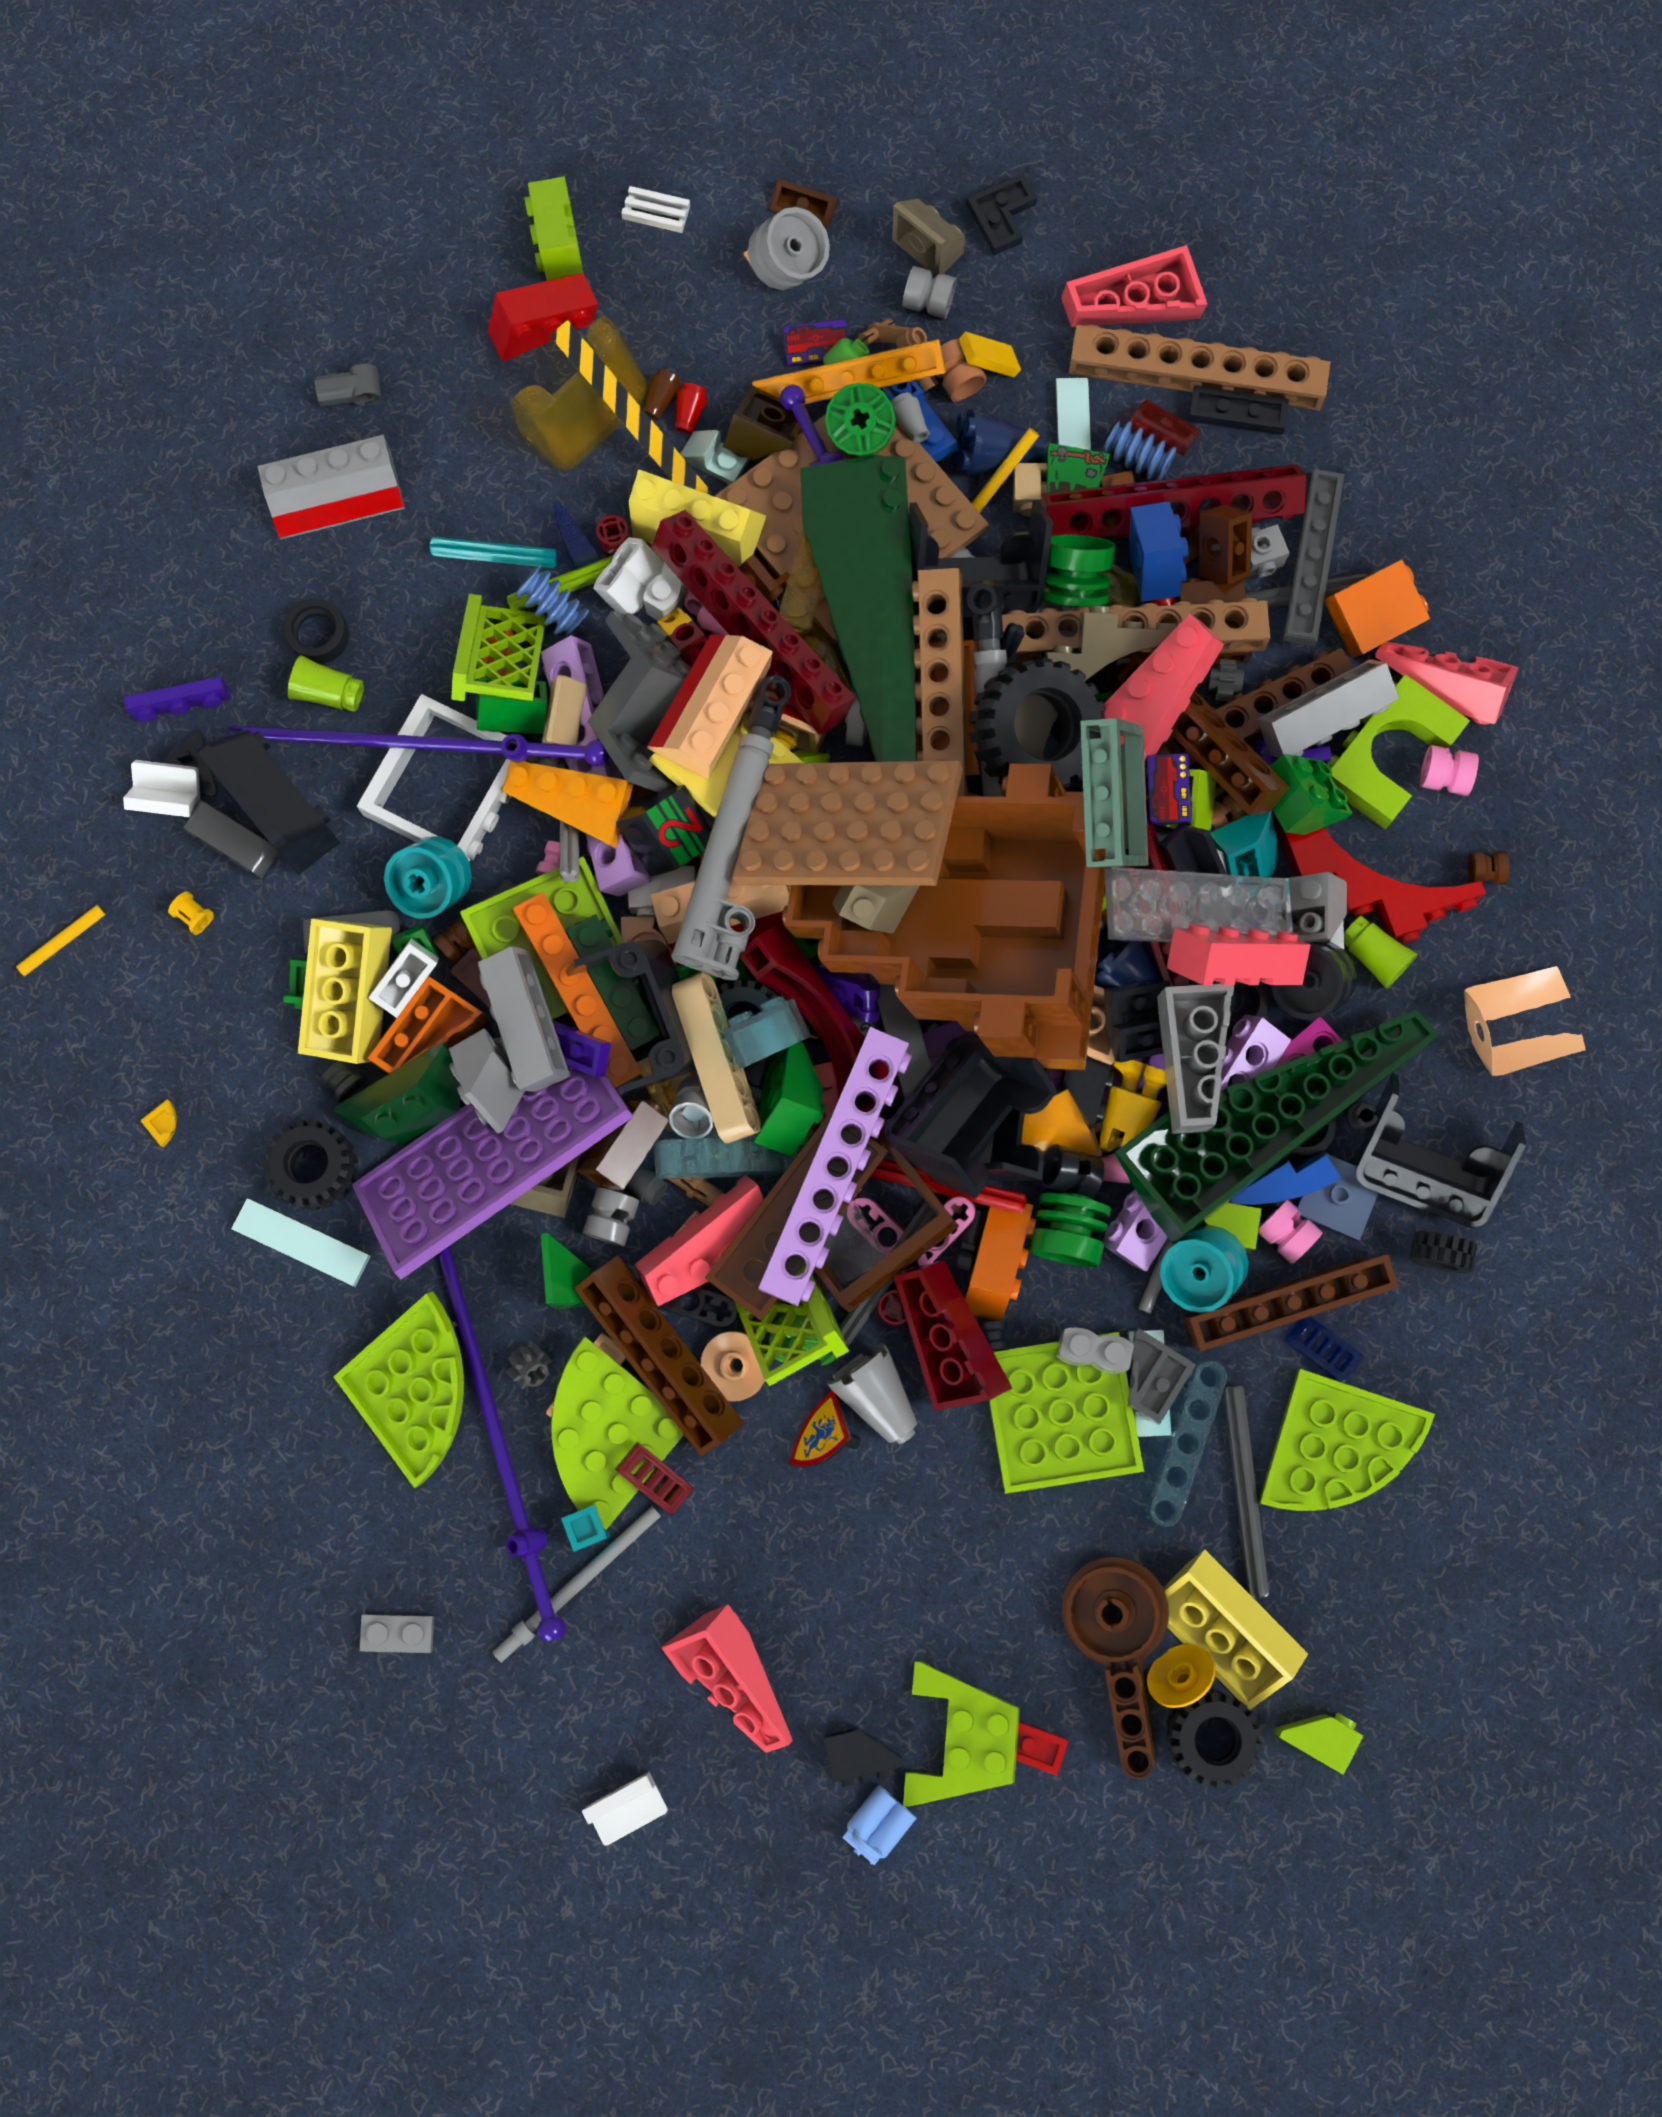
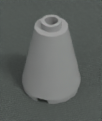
M881 1343L871 1347L874 1354L869 1357L861 1353L843 1365L832 1375L834 1380L828 1381L827 1384L840 1399L888 1443L896 1441L898 1444H902L915 1434L914 1427L917 1425V1421L886 1345Z

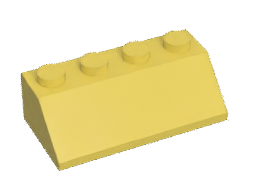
M638 470L628 501L633 538L643 539L644 542L652 544L661 520L686 510L737 567L754 554L766 519V515L642 470Z
M311 919L298 1046L299 1054L355 1064L371 1062L367 1058L380 1042L384 1009L368 997L388 970L392 927L358 922Z
M1205 1549L1188 1562L1164 1587L1169 1604L1167 1628L1183 1644H1195L1206 1649L1215 1663V1677L1238 1700L1248 1706L1249 1710L1291 1681L1308 1655Z

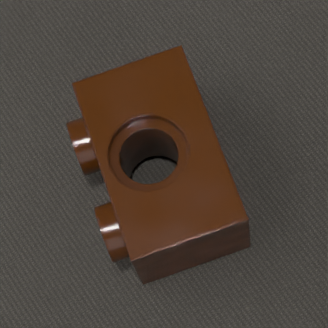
M1223 504L1200 512V577L1226 585L1250 577L1252 512Z

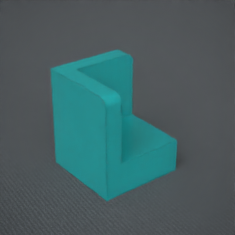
M596 1504L561 1518L573 1552L611 1537L609 1531H606Z

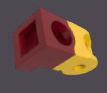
M678 607L666 617L658 620L657 624L667 632L668 636L666 638L680 650L682 660L692 667L707 638L688 614H685Z

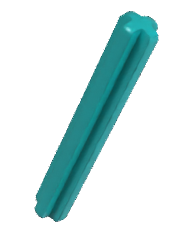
M432 537L430 541V552L433 556L535 567L541 565V567L555 568L557 564V552L551 548L445 537Z

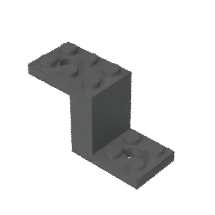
M612 610L605 622L631 659L587 722L627 782L656 792L678 787L649 761L655 752L647 749V746L692 667L681 659L680 650L666 638L668 636L667 632L654 623H651L649 626L642 623L633 614L626 613L623 615Z

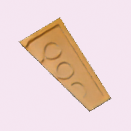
M510 761L502 791L565 824L617 848L621 830L616 821L628 807L634 784L624 779L529 762L515 763Z

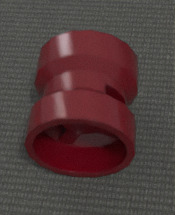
M608 515L602 518L596 527L600 548L607 556L614 555L620 545L630 537L628 525L620 516Z
M898 1290L885 1293L880 1299L878 1306L880 1319L883 1323L892 1327L902 1326L907 1323Z

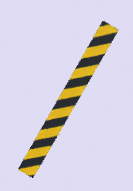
M567 320L556 329L550 337L670 480L715 497L572 324Z

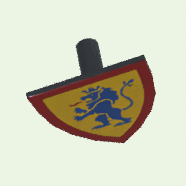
M832 1390L818 1403L805 1421L793 1447L789 1465L801 1468L814 1467L830 1460L845 1446L853 1450L859 1447L860 1437L850 1433L839 1398Z

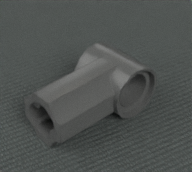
M367 363L357 364L350 368V372L316 377L314 380L315 391L320 406L351 402L358 406H365V403L374 402V405L381 402L378 368Z

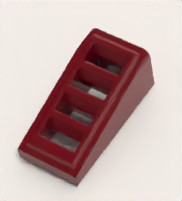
M638 1441L615 1468L620 1475L670 1515L678 1509L693 1490V1487L682 1476ZM643 1457H645L647 1460L633 1475L631 1472L643 1459ZM656 1466L655 1470L643 1483V1479L648 1475V1473L653 1469V1467ZM665 1475H667V1477L660 1484V1486L654 1491L653 1489L658 1485L662 1478Z

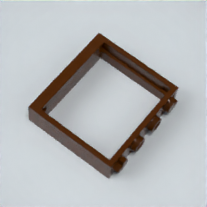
M883 1127L877 1139L871 1136L870 1138L889 1151V1154L937 1216L846 1288L826 1262H824L822 1269L814 1268L842 1308L849 1312L892 1280L893 1276L901 1273L959 1227L958 1223L909 1160L891 1145L884 1134Z

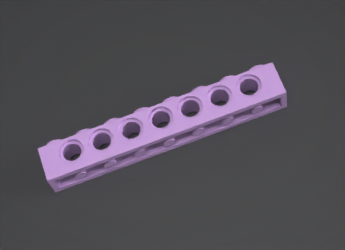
M570 635L541 652L544 663L543 672L548 679L550 692L552 681L557 680L558 675H565L587 685L576 744L586 746L590 741L599 740L587 721L604 698V693L591 644ZM610 755L608 761L602 766H592L587 763L586 759L565 758L570 770L625 780ZM622 832L620 833L617 848L586 834L588 841L587 850L592 857L595 870L594 878L601 892L620 897L631 890L651 882L649 873Z
M1245 1014L1234 1025L1233 1034L1225 1045L1226 1053L1222 1066L1220 1091L1228 1087L1230 1077H1232L1231 1085L1240 1084L1254 1078L1258 1074L1273 1069L1291 1039L1263 1017ZM1249 1048L1250 1055L1246 1060V1051ZM1134 1190L1126 1197L1123 1204L1124 1207L1116 1220L1108 1226L1102 1242L1104 1247L1130 1265L1147 1272L1168 1236L1151 1217L1137 1191ZM1142 1220V1227L1140 1231L1136 1233V1227L1138 1223Z
M872 1027L869 1028L758 1289L797 1307L801 1300L808 1302L816 1283L811 1281L810 1277L815 1267L822 1269L830 1250L825 1248L824 1244L829 1234L836 1236L843 1220V1216L838 1215V1211L843 1201L850 1203L857 1187L856 1183L851 1182L856 1169L864 1170L871 1151L865 1149L870 1136L877 1139L885 1119L879 1117L884 1104L891 1106L898 1087L893 1085L897 1072L905 1073L912 1057L911 1054L906 1053L909 1046L908 1042ZM874 1063H882L887 1067L889 1074L884 1079H874L869 1073V1067ZM860 1095H869L873 1098L875 1107L871 1111L862 1112L855 1105L856 1098ZM847 1127H855L861 1133V1140L856 1144H847L843 1141L841 1132ZM833 1159H841L846 1163L848 1171L841 1177H834L827 1170L828 1163ZM826 1191L833 1196L834 1204L827 1210H821L814 1205L813 1198L818 1192ZM805 1224L816 1225L820 1231V1237L813 1243L804 1242L799 1236L801 1227ZM793 1256L801 1257L806 1263L804 1273L799 1276H792L785 1269L786 1261Z

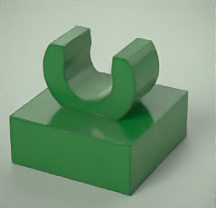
M423 924L392 936V943L398 954H400L412 938L438 957L437 950Z

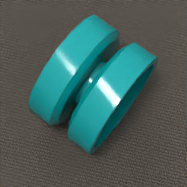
M440 836L424 837L396 852L386 864L384 874L386 892L392 903L404 914L417 919L432 918L461 901L469 891L472 879L470 863L463 850L451 840Z
M1204 1225L1194 1228L1167 1250L1161 1261L1160 1278L1164 1290L1173 1302L1185 1310L1197 1313L1210 1312L1224 1305L1238 1291L1247 1277L1249 1261L1245 1248L1235 1235L1222 1227Z

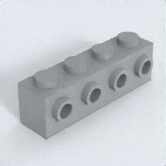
M1368 660L1258 718L1257 721L1270 755L1280 757L1283 754L1301 756L1304 753L1303 750L1309 746L1326 743L1332 739V734L1358 726L1360 719L1386 711L1389 708L1388 704L1398 700L1399 697L1387 663Z
M511 946L478 962L481 972L480 981L483 988L487 991L491 1003L490 1012L498 1024L501 1034L500 1043L504 1052L508 1055L512 1068L511 1077L518 1086V1089L537 1092L570 1077L529 950Z

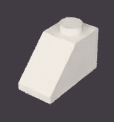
M411 938L368 998L397 1018L436 966L439 958Z

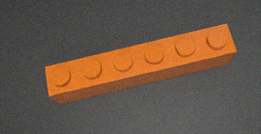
M544 892L513 907L512 913L575 1028L611 1043L606 1075L616 1088L641 1074L642 1072L588 972L584 971L570 977L567 976L565 970L574 960L580 957Z

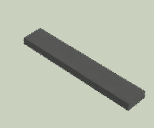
M1312 469L1283 641L1316 646L1345 474Z

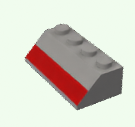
M384 435L258 466L264 496L280 540L405 509L392 454Z

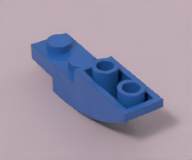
M915 380L878 388L886 394L890 401L906 392L918 398L926 427L930 432L928 438L920 444L935 462L958 451L957 441L927 404L924 398V391Z

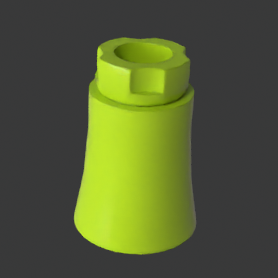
M302 655L297 658L293 666L288 684V698L290 700L307 701L340 710L347 709L353 712L357 711L364 692L362 680L352 678V675L318 664Z
M1363 916L1355 920L1344 932V945L1349 948L1348 951L1374 974L1385 989H1388L1418 955V953L1386 934L1374 923L1370 924Z

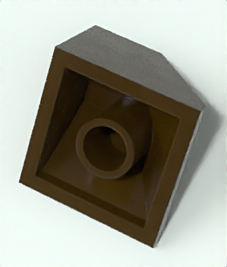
M752 386L733 415L723 447L732 451L736 456L755 460L791 448L802 429L793 411L785 409L781 404L780 398Z

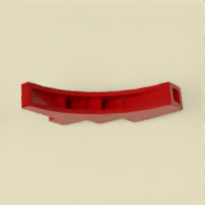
M1273 813L1274 827L1293 877L1329 872L1347 882L1346 916L1353 914L1355 919L1360 916L1364 917L1373 913V907H1375L1384 932L1402 945L1420 939L1419 934L1428 926L1427 923L1446 917L1445 912L1457 908L1458 913H1462L1477 907V902L1486 894L1481 881L1456 887H1426L1403 883L1378 874L1351 857L1332 839L1325 828L1307 835L1286 833L1275 813Z

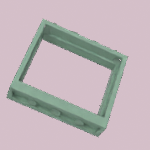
M1118 718L1080 721L1086 867L1148 866L1143 726ZM1089 730L1101 733V738L1090 739ZM1120 736L1124 737V744L1120 743ZM1105 848V859L1095 860L1094 849ZM1125 849H1129V855H1125Z

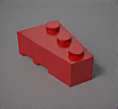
M583 273L498 292L495 294L488 333L502 362H505L552 341L553 339L550 335L567 320L576 330L587 327L594 321L598 302Z

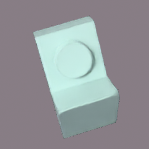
M718 430L694 431L680 454L688 464L729 485L740 478L750 459L736 456L732 451L724 448V443L721 442L720 431Z

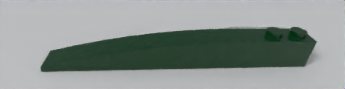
M870 455L801 468L803 533L812 551L811 559L814 568L818 570L822 594L827 599L829 605V616L844 664H847L851 675L849 680L860 704L859 712L862 721L867 726L870 736L868 740L875 762L916 761L914 611L905 457Z
M1416 1009L1384 1022L1364 1033L1360 1032L1350 1036L1347 1040L1321 1048L1313 1054L1304 1055L1265 1071L1245 1082L1226 1087L1225 1090L1220 1091L1216 1124L1206 1132L1172 1134L1170 1111H1168L1115 1151L1114 1154L1151 1217L1175 1244L1434 1041L1439 1034Z

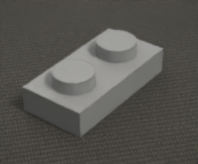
M363 1614L361 1619L360 1651L432 1653L434 1616Z

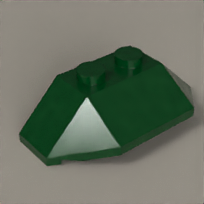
M442 1041L334 1107V1113L356 1132L406 1144L459 1112L461 1097L457 1087L461 1086V1084L457 1081L449 1066L453 1063L449 1051L450 1047Z

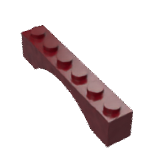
M778 923L748 943L745 951L740 952L739 957L758 982L774 989L787 998L812 1024L829 1053L837 1076L839 1093L842 1094L865 1037L783 925ZM874 1063L869 1067V1073L874 1079L881 1080L889 1074L887 1067L882 1063ZM894 1079L893 1085L898 1087L896 1092L898 1093L902 1088ZM860 1095L856 1098L855 1105L860 1111L868 1112L875 1107V1102L869 1095Z

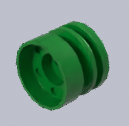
M855 383L843 387L834 394L827 406L825 423L828 435L839 449L851 456L865 457L877 454L888 445L894 435L896 418L893 405L883 391L871 384ZM860 411L863 415L869 414L870 416L866 420L867 427L861 429L859 425L852 426L851 421L856 419L854 413Z
M1064 534L1051 536L1047 565L1058 569L1047 570L1043 599L1071 607H1090L1107 604L1110 593L1105 588L1111 586V579L1099 572L1113 568L1115 544L1107 539L1087 535Z
M1040 1194L1039 1205L1051 1210H1038L1036 1217L1050 1224V1228L1033 1229L1029 1253L1043 1259L1075 1266L1100 1267L1104 1243L1090 1237L1091 1233L1107 1232L1108 1224L1096 1219L1110 1218L1111 1207L1079 1194Z

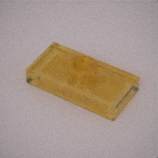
M649 1063L640 1066L643 1078L653 1075ZM662 1082L648 1087L652 1101L662 1108L661 1115L669 1120V1114L675 1098V1092L671 1084ZM668 1122L664 1129L670 1132H674L670 1123Z

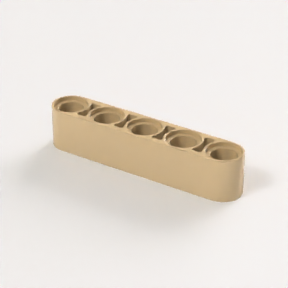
M702 972L673 984V1000L719 1137L724 1143L729 1144L758 1133L761 1129L760 1117L714 980L709 974Z

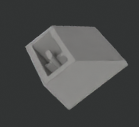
M1329 872L1267 881L1266 931L1269 932V935L1277 936V931L1283 930L1297 933L1298 940L1305 943L1332 939L1347 915L1346 881Z
M484 1028L449 1048L453 1063L449 1066L453 1075L461 1084V1086L457 1087V1090L463 1102L467 1106L472 1104L482 1124L486 1125L489 1123L498 1134L504 1131L525 1091L519 1090L518 1086L513 1082L511 1077L512 1068L508 1056Z

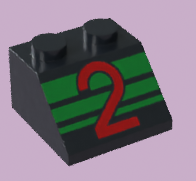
M685 785L633 800L616 821V824L650 877L674 871L704 852L712 831L711 826Z

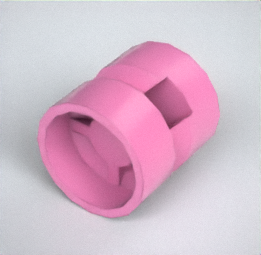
M1430 745L1422 764L1420 786L1438 791L1445 786L1449 793L1468 796L1477 775L1478 754L1461 750L1451 754L1449 748Z
M1285 1200L1259 1226L1258 1233L1269 1244L1277 1243L1278 1252L1292 1265L1320 1238L1323 1232L1309 1219L1302 1220L1300 1218L1301 1211L1289 1200Z

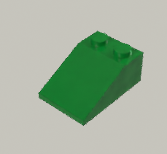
M791 1028L764 1073L758 1111L761 1129L758 1133H755L754 1143L790 1157L793 1156L799 1145L804 1146L807 1143L813 1123L818 1124L821 1121L825 1111V1104H822L823 1087L799 1032Z

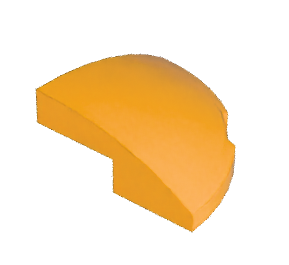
M1068 1089L1055 1095L1042 1111L1034 1114H1025L1021 1142L1023 1145L1036 1146L1043 1152H1046L1054 1144L1088 1154L1098 1151L1091 1132Z

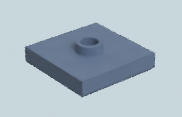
M1327 1154L1339 1172L1341 1179L1320 1190L1301 1196L1297 1204V1208L1301 1211L1300 1218L1309 1219L1314 1224L1358 1242L1378 1192L1368 1189L1359 1183L1355 1165Z

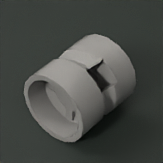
M913 266L906 283L902 307L917 312L926 307L928 314L946 319L954 297L957 278L945 274H940L933 278L931 270Z
M698 1075L687 1077L681 1081L669 1114V1123L672 1129L686 1139L696 1140L704 1138L711 1132L714 1125Z
M597 1187L591 1204L595 1212L587 1216L582 1234L609 1244L625 1247L630 1232L627 1222L634 1219L640 1201L620 1192Z

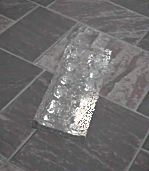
M1110 867L1104 870L1108 939L1171 942L1174 927L1188 928L1189 923L1206 925L1210 927V930L1218 931L1219 926H1230L1240 929L1239 933H1248V928L1266 930L1269 932V935L1276 936L1278 930L1293 932L1289 879L1119 867Z

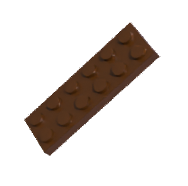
M833 1109L705 1277L710 1283L761 1321L779 1298L758 1289L833 1115ZM847 1127L841 1132V1137L847 1144H856L861 1140V1133L855 1127ZM869 1138L865 1148L871 1151L863 1171L856 1169L851 1182L856 1183L857 1187L851 1201L889 1152L872 1138ZM833 1159L828 1163L827 1170L832 1176L841 1177L846 1174L848 1167L843 1160ZM821 1191L814 1196L813 1202L818 1209L827 1210L834 1204V1199L829 1192ZM843 1201L838 1215H842L850 1203ZM805 1224L801 1227L799 1236L804 1242L813 1243L820 1237V1231L814 1224ZM793 1256L786 1261L785 1269L790 1275L796 1276L805 1264V1261L801 1257Z

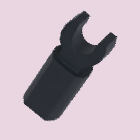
M976 1210L975 1219L960 1234L958 1243L962 1245L956 1264L957 1268L970 1271L975 1248H979L988 1213Z

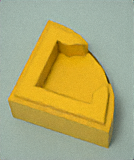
M168 1099L140 1120L161 1147L167 1145L171 1140L177 1123L175 1108Z

